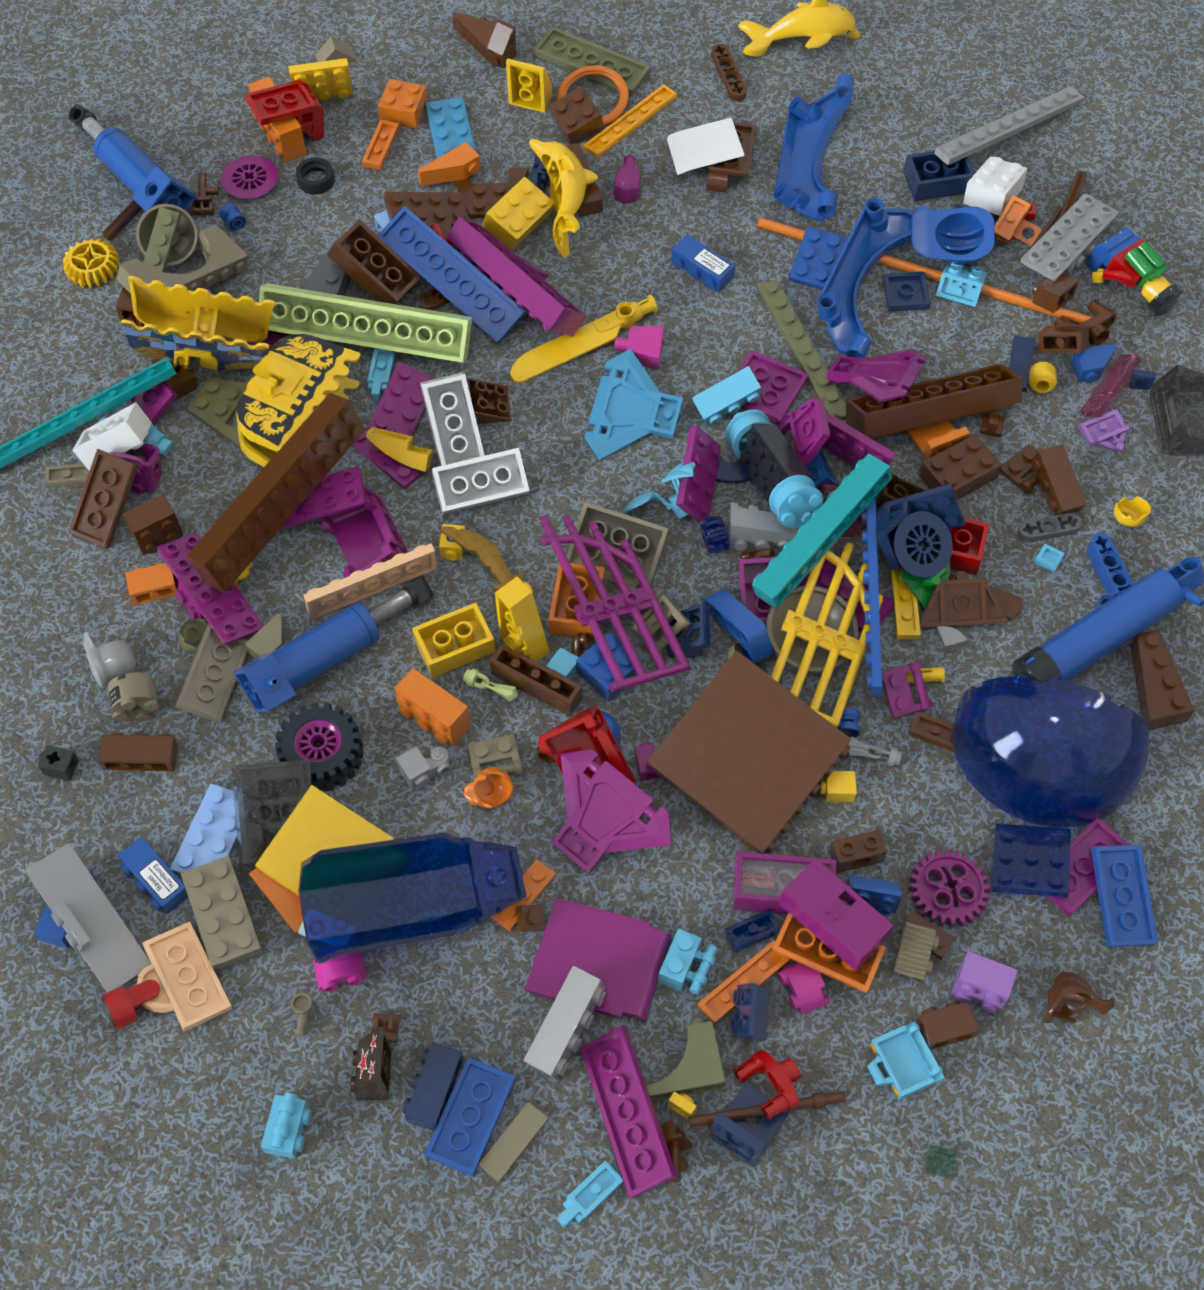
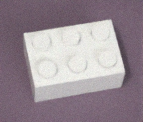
M990 156L968 181L963 204L980 207L990 213L1001 216L1012 196L1017 197L1022 191L1027 168L1022 167L1018 163H1010L999 157Z
M135 402L85 429L73 451L90 471L97 449L109 453L119 452L123 454L130 449L136 450L144 444L143 440L148 435L152 422Z

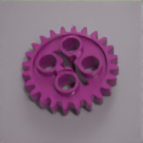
M946 848L944 855H942L939 849H937L934 857L927 853L926 860L920 858L919 866H914L912 870L914 874H911L909 878L912 884H910L908 890L914 892L910 899L918 900L915 909L923 908L921 916L931 915V923L939 919L940 927L947 921L950 928H953L957 921L959 926L963 927L965 919L971 924L974 916L979 918L982 914L981 910H985L987 907L985 902L989 900L990 895L986 892H989L991 886L984 883L987 882L989 877L981 876L984 867L976 868V859L969 862L968 853L962 858L959 857V850H956L955 854L951 855L949 848ZM952 871H959L963 877H956ZM934 876L939 882H931L928 877ZM960 893L968 894L971 899H963L960 896ZM936 899L945 900L947 905L942 906L938 904Z

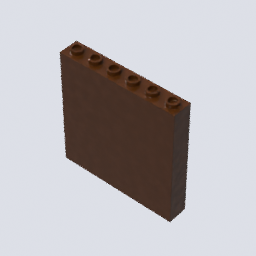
M736 650L647 760L646 766L756 853L763 854L765 851L769 854L777 844L774 838L779 832L784 835L792 824L789 821L794 813L799 815L807 805L803 802L809 794L812 797L822 786L818 782L823 775L828 778L836 768L833 765L837 757L844 758L851 749L848 743L852 739Z

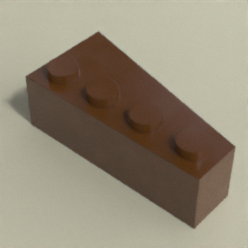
M1159 629L1138 634L1130 647L1136 676V689L1140 703L1139 709L1142 717L1143 732L1187 722L1194 712V708Z

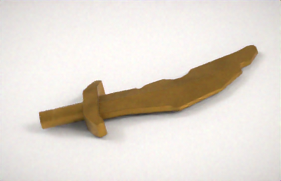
M448 526L441 527L440 532L451 538L467 552L477 554L479 562L490 569V572L500 583L494 585L492 588L493 593L515 577L522 581L525 572L521 570L518 575L514 576L507 568L496 544L477 532L462 528L458 530Z

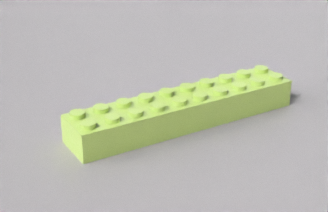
M269 283L260 286L259 302L263 300L275 301L269 323L270 331L288 334H307L324 340L462 363L468 357L472 317Z

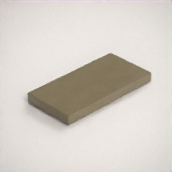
M208 624L175 707L220 723L237 681L233 672L243 665L248 652L245 643L249 639L243 638L224 645Z

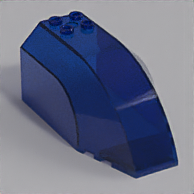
M437 833L320 850L301 862L298 894L307 944L318 964L413 948L458 936L527 897L517 847L488 841L481 842L467 837L460 838L450 836L451 834Z

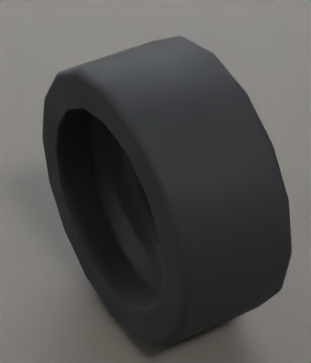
M311 157L302 161L296 168L297 183L305 193L319 195L330 190L335 183L333 167L326 159ZM320 170L327 173L324 178L318 181H309L304 178L311 171Z

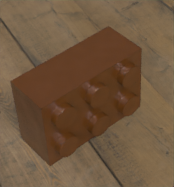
M974 434L923 461L919 477L929 489L951 483L957 500L997 479L1002 464L979 437Z

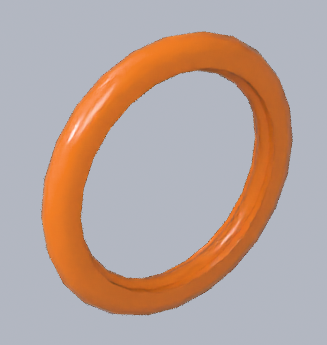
M592 65L571 72L559 86L557 100L567 94L569 87L576 80L588 75H601L614 81L619 90L618 104L609 114L602 117L604 126L614 122L623 113L628 103L629 90L622 76L616 71L605 66Z

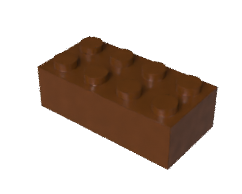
M360 219L333 244L327 255L378 302L398 305L422 277Z

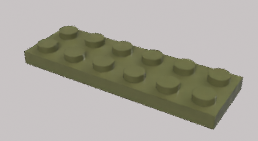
M553 26L533 49V56L572 72L592 65L613 69L622 76L631 96H633L651 72V66ZM601 75L585 76L618 90L614 81L608 77Z

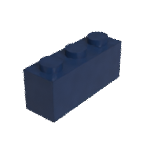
M432 1042L430 1049L425 1050L421 1062L424 1064L421 1074H416L412 1088L415 1089L412 1098H407L403 1108L407 1123L435 1131L464 1058L462 1051Z

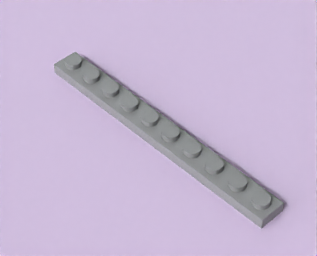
M1070 86L936 147L934 154L947 165H950L1079 105L1085 97L1077 89Z

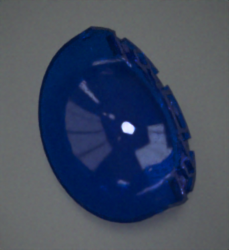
M1033 676L994 678L983 681L982 686L978 688L972 686L966 690L959 700L953 724L952 740L954 752L968 781L985 799L1004 812L1021 820L1042 826L1058 828L1080 827L1091 824L1095 819L1099 818L1102 820L1113 814L1129 799L1138 786L1149 755L1151 741L1149 740V729L1142 718L1128 706L1122 704L1120 707L1111 702V696L1079 684L1049 678V682L1033 681Z

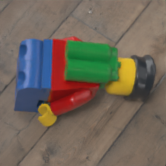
M1124 228L1118 234L1108 238L1104 243L1098 244L1085 263L1093 271V283H1103L1105 279L1117 281L1130 289L1136 286L1142 288L1141 293L1149 302L1147 307L1154 310L1155 316H1162L1167 313L1183 292V290H1178L1175 284L1171 285L1162 275L1168 271L1162 257L1147 241L1144 242L1129 228Z

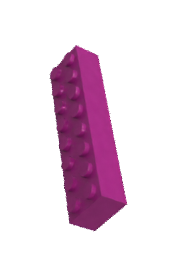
M458 217L446 236L452 242L451 246L460 252L463 251L465 253L464 257L472 263L475 262L477 264L476 268L484 274L488 273L490 275L489 279L498 286L501 285L503 287L502 291L508 296L515 297L516 304L524 309L527 308L529 310L528 314L531 317L541 320L543 322L542 327L549 332L554 330L561 336L565 334L573 337L587 316L486 228L463 217Z

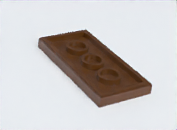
M97 449L68 532L104 548H109L139 465L104 450Z

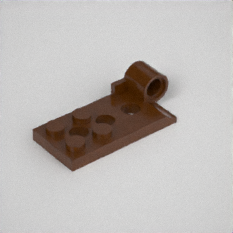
M734 123L745 156L711 164L709 166L707 191L727 193L729 175L749 176L756 125Z

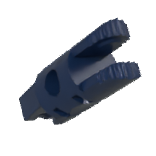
M536 154L531 173V182L544 192L549 175Z

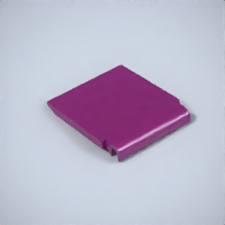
M556 898L524 990L555 1001L569 972L575 966L600 979L606 987L604 991L607 994L601 1006L596 1005L593 1012L621 1020L623 1015L630 1019L634 1016L641 1019V1022L644 1023L672 936L667 932L651 928L650 922Z

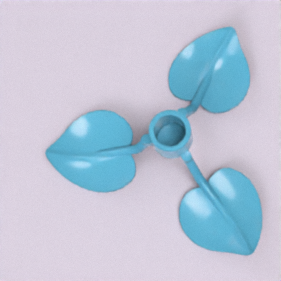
M695 462L684 466L683 463L678 464L661 480L662 483L669 480L673 482L676 494L669 498L670 503L658 493L651 491L633 499L625 507L622 514H626L650 499L656 498L668 510L672 509L678 519L688 515L676 505L680 484L679 478L693 477Z

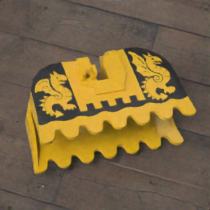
M307 334L289 335L276 341L268 355L264 356L259 364L253 368V372L256 375L250 379L246 391L237 403L238 440L241 451L250 460L265 467L329 393L349 400L344 391L356 390L360 382L347 377L349 375V368L344 363L357 362L360 359V353Z

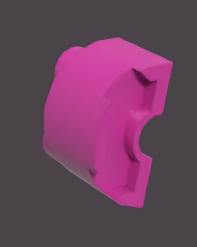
M347 947L332 949L324 952L321 960H313L319 991L332 992L338 989V984L347 982L349 986H354L362 983L363 979L368 978L360 948H356L355 951H347Z
M795 963L781 969L778 973L782 986H788L792 995H789V1000L793 1009H798L801 1015L829 1004V999L822 990L825 984L818 971L803 964Z

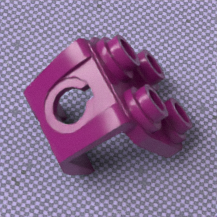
M143 444L139 447L137 451L144 453L145 461L137 456L110 452L113 455L139 465L130 489L133 494L139 495L146 491L155 492L162 474L159 448L151 444Z

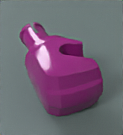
M627 155L623 160L624 165L618 169L614 180V200L620 203L635 202L640 193L641 175L639 169L635 167L636 158L632 155Z

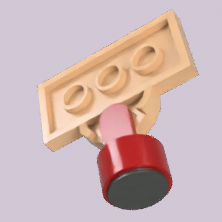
M190 922L143 942L144 950L151 965L145 967L140 972L137 985L126 990L122 985L102 994V998H100L112 1028H116V1030L138 1021L135 1010L141 1007L158 1013L174 1010L184 1032L232 1010L214 969L211 967L210 961Z

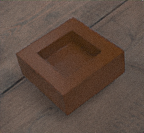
M520 905L516 907L519 932L545 930L542 905Z

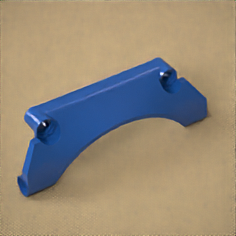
M846 73L838 76L836 88L816 101L808 104L800 96H797L788 107L774 198L788 209L796 206L798 213L818 222L832 217L836 210L838 194L836 191L825 188L822 180V162L830 136L852 99L854 78Z
M871 198L865 203L817 300L819 318L829 322L826 327L827 333L840 354L852 357H865L872 340L863 329L857 312V297L862 281L868 271L881 257L892 249L911 241L912 216L920 210H931L928 207L918 206L916 210L885 208L884 210L883 201L879 198Z

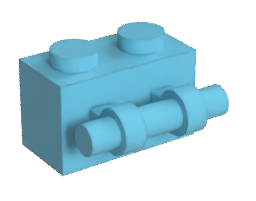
M678 928L660 969L658 982L682 992L685 982L688 981L692 983L689 991L698 995L701 987H704L708 980L706 975L710 966H713L715 963L717 947L709 944L706 951L701 952L699 949L702 938ZM694 961L700 962L697 972H691Z
M286 1093L285 1096H274L261 1144L264 1153L296 1158L297 1151H302L305 1136L302 1135L304 1125H309L312 1110L309 1109L306 1100L296 1099V1095Z

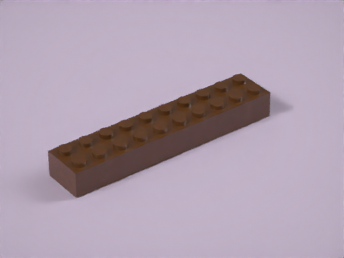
M329 393L186 555L206 584L225 593L366 430L348 399Z

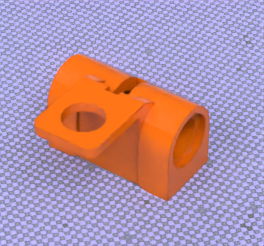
M1013 195L994 226V238L1005 244H1009L1011 239L1015 238L1032 246L1041 233V228L1024 219L1031 208V204ZM1031 228L1034 231V236L1031 239H1025L1022 236L1024 229Z

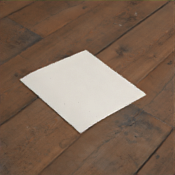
M732 118L673 133L667 138L677 175L703 166L745 156Z

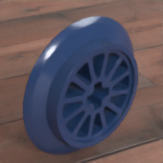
M919 511L908 515L901 521L895 533L894 549L896 557L901 566L916 577L928 578L937 575L947 566L952 554V538L948 527L938 516L930 512ZM920 541H921L922 544L925 545L924 548H922L921 546H919V542H920ZM907 548H912L909 553L907 552Z

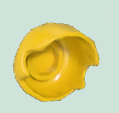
M1137 496L1133 500H1127V497H1124L1115 504L1113 513L1121 525L1138 527L1148 519L1151 513V506L1141 497Z

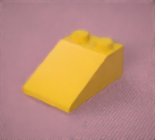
M507 59L509 104L545 113L553 97L552 82L545 68Z

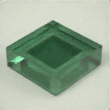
M929 1145L925 1173L952 1179L956 1151Z

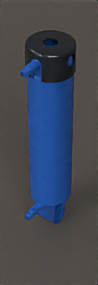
M1188 557L1168 570L1162 568L1154 570L1052 638L1014 660L1012 670L1020 686L1035 700H1041L1049 694L1061 699L1063 693L1059 687L1063 683L1181 607L1185 600H1189L1195 605L1203 606L1204 600L1193 592V590L1204 583L1201 560L1196 557Z

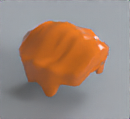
M488 767L478 773L474 782L468 783L465 786L464 796L474 806L489 809L501 807L513 794L514 782L506 770Z

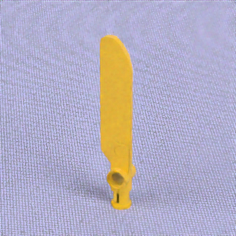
M648 295L646 299L637 303L635 301L632 303L621 302L615 311L579 327L573 337L564 334V336H560L526 352L512 366L510 371L511 378L514 382L523 383L615 340L621 328L630 329L644 315L658 311L655 299L652 295Z

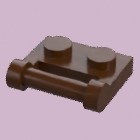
M1030 444L1015 454L1000 469V473L1025 494H1029L1033 487L1040 482L1038 473L1028 480L1022 479L1033 470L1032 458L1038 452Z

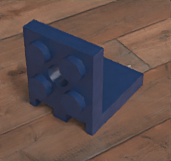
M745 1083L727 1110L757 1106L771 1099L748 1083ZM719 1112L713 1120L710 1136L722 1147L726 1148L728 1146L741 1161L745 1163L750 1162L752 1166H755L788 1117L789 1112L779 1113L770 1120L765 1115L759 1116L760 1124L755 1127L749 1126L745 1119L732 1121Z

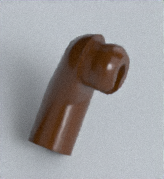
M773 548L755 551L744 550L740 554L741 559L775 557Z
M578 633L574 636L572 654L578 657L583 655V645L589 644L588 634Z

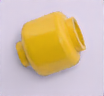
M1038 362L1030 368L1029 386L1034 392L1048 393L1055 388L1057 384V371L1051 363Z

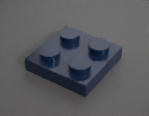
M924 272L883 274L882 280L888 311L930 309L931 303Z

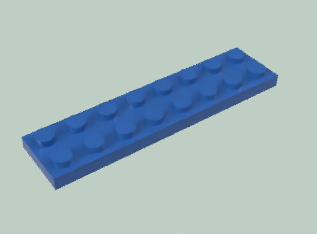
M405 205L377 235L462 313L472 317V321L496 343L499 344L526 314L518 304Z

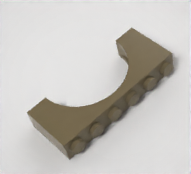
M214 224L200 230L197 247L202 251L206 259V264L201 269L187 274H170L155 270L142 263L139 259L134 258L120 264L117 281L129 292V276L139 277L145 283H151L154 280L162 281L167 287L181 284L186 286L188 290L195 291L197 288H209L213 284L221 280L224 281L234 274L242 273L246 268L248 255Z

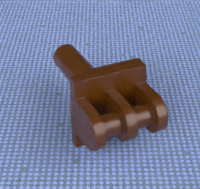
M199 173V197H196L192 203L193 216L197 215V213H201V215H205V213L214 215V202L211 196L207 195H219V187H207L206 173Z
M667 1121L663 1125V1135L677 1173V1177L670 1181L676 1183L681 1181V1171H685L688 1168V1162L680 1155V1150L692 1148V1143L673 1121Z

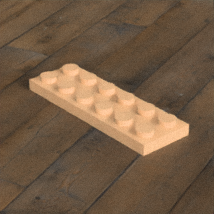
M432 543L417 546L411 552L397 554L391 560L377 562L369 569L355 571L349 577L335 579L324 587L309 590L303 597L310 619H316L436 570V556Z

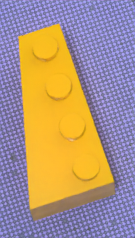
M515 577L495 592L499 635L508 647L537 662L548 654L550 650L533 596V589L527 582H522L518 577Z

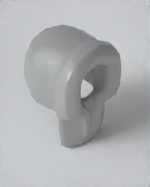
M88 632L84 633L83 646L87 653L86 656L92 674L100 688H107L108 683L117 676L118 680L126 678V673L135 672L136 659L132 649L125 641L117 640L100 647H94Z

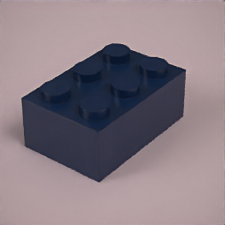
M935 151L907 155L903 173L914 201L965 194L967 183L975 174L969 157L967 156L947 165L934 154Z

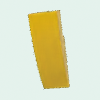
M374 427L366 432V437L377 448L396 461L424 472L431 467L434 450L414 446L413 436Z

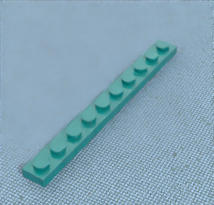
M167 356L1 445L0 469L16 462L19 458L29 453L35 452L43 445L55 441L58 437L74 431L82 424L94 420L95 417L111 411L121 403L130 401L134 396L150 390L162 381L169 380L177 374L172 362Z

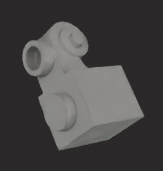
M417 746L396 757L398 768L412 789L417 786L423 787L427 785L434 775L442 776L451 769L448 752L443 747L432 749L431 758H424Z

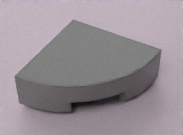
M939 626L936 629L944 650L964 645L967 642L965 636L955 628Z

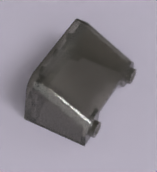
M1177 364L1152 385L1149 393L1159 447L1163 454L1169 456H1204V373Z

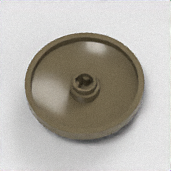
M805 586L796 587L778 609L771 607L768 613L766 628L772 652L777 658L787 635V632L781 630L788 610L796 611ZM814 587L804 614L805 617L817 621L828 589ZM837 594L825 625L838 631L847 603ZM853 614L846 635L858 639V625ZM795 637L785 664L787 667L798 672L809 643L808 641ZM817 646L807 674H822L830 651ZM839 655L834 670L842 666L848 659Z

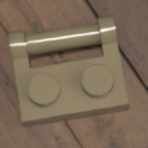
M663 594L658 599L668 622L670 623L674 618L677 620L671 627L675 636L683 628H687L691 624L668 596ZM650 608L642 617L653 639H655L662 629L652 608ZM635 623L632 627H633V629L638 633V635L642 638V636H641V634H640V632H639V630H638V628H637V625H636V623ZM665 635L658 642L655 641L660 654H662L664 648L669 644Z
M514 734L468 744L475 778L482 771L480 766L512 760L513 764L494 768L506 770L508 774H523Z

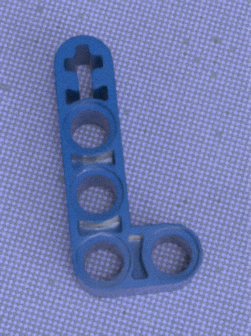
M1104 533L1095 534L1087 548V554L1107 593L1099 598L1094 610L1134 584L1111 538Z
M722 589L703 599V603L709 605L710 616L740 642L744 657L753 664H757L772 656L773 652L769 634L764 623L729 592Z

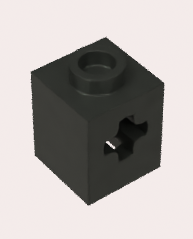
M46 745L44 752L38 757V767L43 775L71 781L79 762L74 751Z

